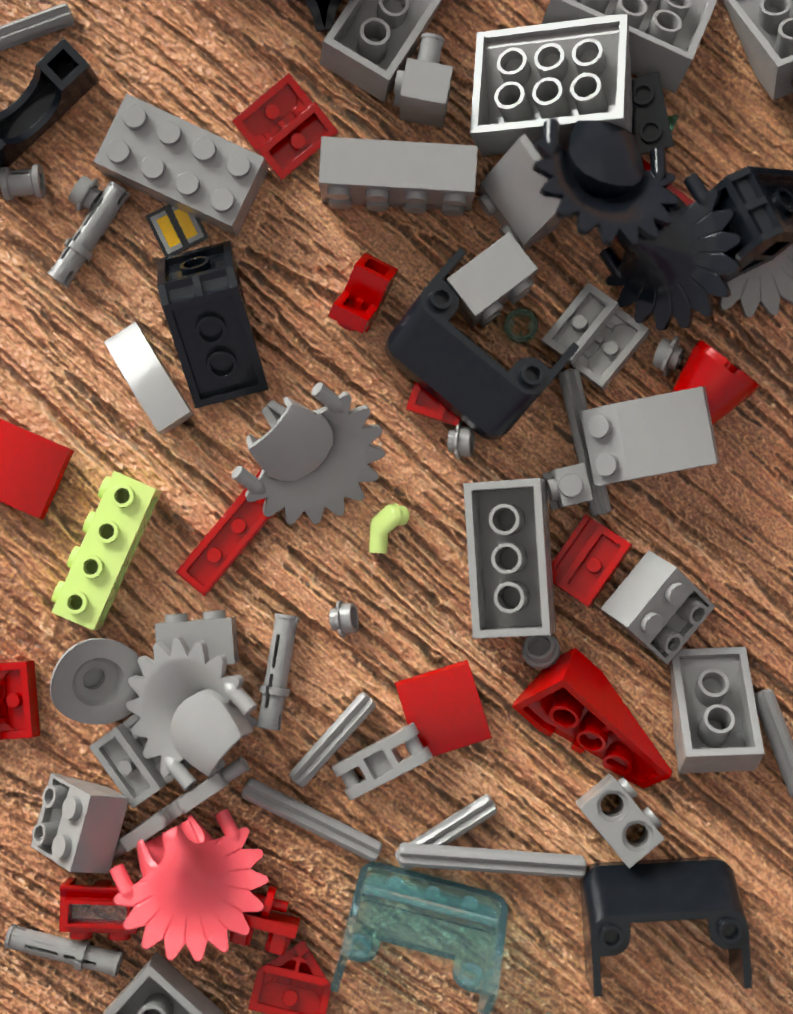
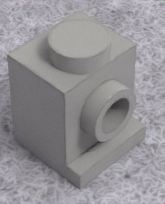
M584 462L554 469L542 474L543 479L547 481V496L550 510L593 500Z

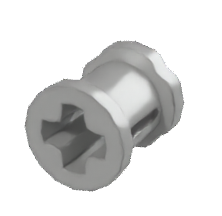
M34 164L30 169L10 170L9 167H1L0 187L4 200L9 201L13 200L14 197L35 195L38 199L45 198L46 182L42 166Z

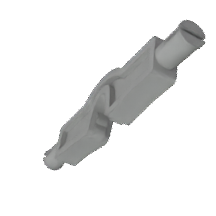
M240 756L237 760L211 775L118 839L113 861L135 848L139 840H147L168 826L181 814H186L223 789L238 776L249 771L250 768L247 761Z

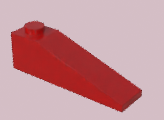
M576 647L559 656L554 665L543 669L512 705L519 714L540 732L549 737L554 732L572 742L570 747L572 750L580 754L586 750L603 760L602 763L605 768L624 777L642 789L666 780L672 775L673 771L606 676Z

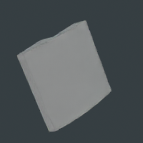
M588 282L541 341L558 357L573 342L579 346L578 350L566 364L571 368H577L581 376L604 391L648 337L650 331L645 325L637 323L633 317L621 310L618 302Z
M135 714L89 746L121 793L129 798L128 803L132 808H135L175 779L171 774L166 777L161 775V755L149 759L143 756L148 738L134 736L131 733V728L140 719ZM186 759L182 761L187 769L192 766Z

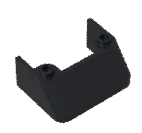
M460 247L423 289L386 340L385 351L388 358L480 436L488 440H497L502 438L515 425L574 355L579 346L573 342L551 368L536 358L525 357L517 361L510 371H507L449 322L459 307V297L454 288L446 281L447 278L453 275L466 254Z
M718 857L639 860L630 869L623 861L591 864L586 868L585 876L580 879L586 980L594 997H602L600 957L615 956L622 953L630 942V923L707 919L708 934L712 941L720 948L728 949L730 972L744 989L752 988L749 927L734 872L724 860Z

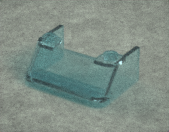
M380 862L367 863L359 871L330 990L338 992L347 959L355 962H368L377 955L380 942L383 941L454 960L452 975L455 982L466 991L480 994L477 1014H490L499 992L508 906L500 895L491 891L411 870H403L402 868Z

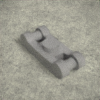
M414 722L372 745L339 760L331 766L336 777L341 776L346 785L344 792L349 800H353L433 757L428 746L423 747L417 735L420 732ZM402 743L405 744L410 753L409 756L403 759L396 749ZM359 766L365 778L359 779L354 768Z

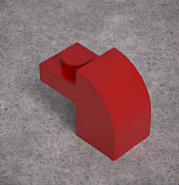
M364 253L354 265L346 287L333 303L328 317L336 320L339 326L348 331H358L362 334L363 332L367 333L375 321L399 269Z

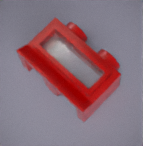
M68 877L60 885L59 932H69L71 939L84 940L92 938L93 933H108L109 940L125 941L131 939V934H137L140 928L129 931L124 929L123 923L133 908L115 905L113 898L119 891L116 886H112L111 880H97L93 885H76V878Z

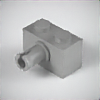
M423 33L420 37L421 42L417 59L407 58L405 71L397 70L394 85V106L400 107V120L443 128L450 96L453 66L439 64L444 38L434 33Z

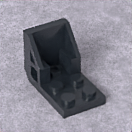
M747 166L727 175L712 188L721 192L716 211L732 209L736 212V217L725 232L743 237V243L727 253L741 264V271L722 275L725 282L773 260L793 244V170Z
M226 241L158 259L157 288L160 301L195 408L268 390V382L249 322L246 301L231 242Z

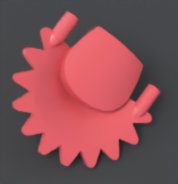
M228 808L215 814L224 837L213 839L194 815L189 814L187 816L188 820L162 835L146 842L142 839L137 842L138 861L143 877L137 883L133 884L124 864H119L109 871L119 891L113 898L115 905L133 908L123 923L124 929L129 931L145 927L142 939L143 949L148 950L164 940L166 958L169 961H173L186 944L193 959L196 962H200L203 959L207 941L220 952L226 953L228 951L227 930L242 936L249 934L250 928L243 913H257L263 910V903L251 891L265 886L268 883V877L251 870L262 859L263 851L261 849H242L250 831L247 827L238 829Z

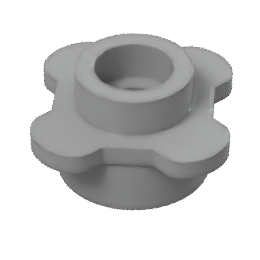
M677 336L672 341L663 338L653 358L652 366L661 369L665 377L669 375L671 369L675 371L678 369L684 355V349L680 348L681 343Z

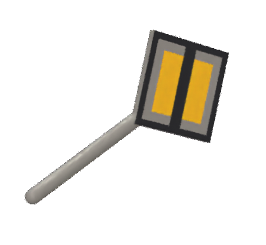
M167 205L145 216L165 257L176 255L209 239L199 218L171 205Z

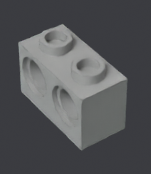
M609 773L576 800L575 803L630 869L665 839L657 830L663 824L648 806L641 810L632 800L638 794L624 777L617 781ZM608 794H616L619 797V804L616 809L610 812L601 810L602 799ZM633 824H641L643 826L642 836L636 841L626 840L627 829Z

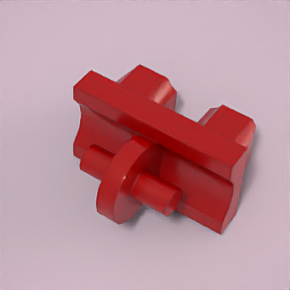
M270 885L267 896L252 892L263 903L264 908L261 912L243 913L250 928L249 934L242 936L230 931V942L250 946L255 928L269 932L264 950L283 956L290 944L291 938L295 939L300 918L284 914L287 911L289 902L276 899L277 887Z

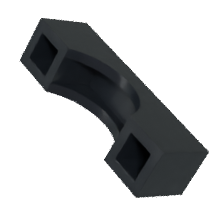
M64 38L36 63L34 76L23 94L8 108L0 112V168L9 167L100 81L89 63Z

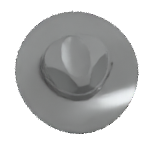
M106 638L87 639L73 645L61 656L53 670L50 681V696L53 704L64 716L85 724H108L127 717L132 712L126 708V703L139 697L129 685L128 679L135 675L143 676L137 661L140 656L125 644Z

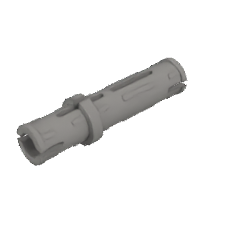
M109 181L102 195L96 201L77 232H75L71 239L67 238L65 241V249L47 275L68 288L85 261L89 262L93 257L91 252L112 223L122 205L130 197V193L117 183Z
M275 613L264 684H260L259 692L262 693L256 727L281 730L285 697H289L290 688H287L299 621L297 616Z
M16 924L10 926L4 942V948L8 950L20 951L73 965V969L82 972L85 968L113 977L118 975L123 960V952L91 945V940L84 939L80 942L17 926Z

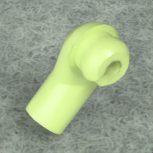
M396 503L386 505L371 519L369 553L387 554L388 533L398 525H406L409 521L410 513L405 506H399Z

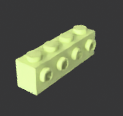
M113 471L111 477H105L98 491V497L101 498L96 512L91 511L84 522L82 532H85L86 535L80 547L75 546L68 558L67 567L71 569L65 582L60 581L53 592L51 601L55 605L52 613L93 631L102 629L162 493L161 490L116 471Z

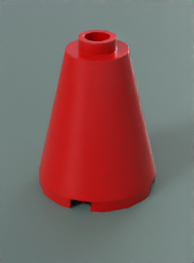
M699 340L694 345L671 392L705 386L713 426L753 395L760 385L707 343Z

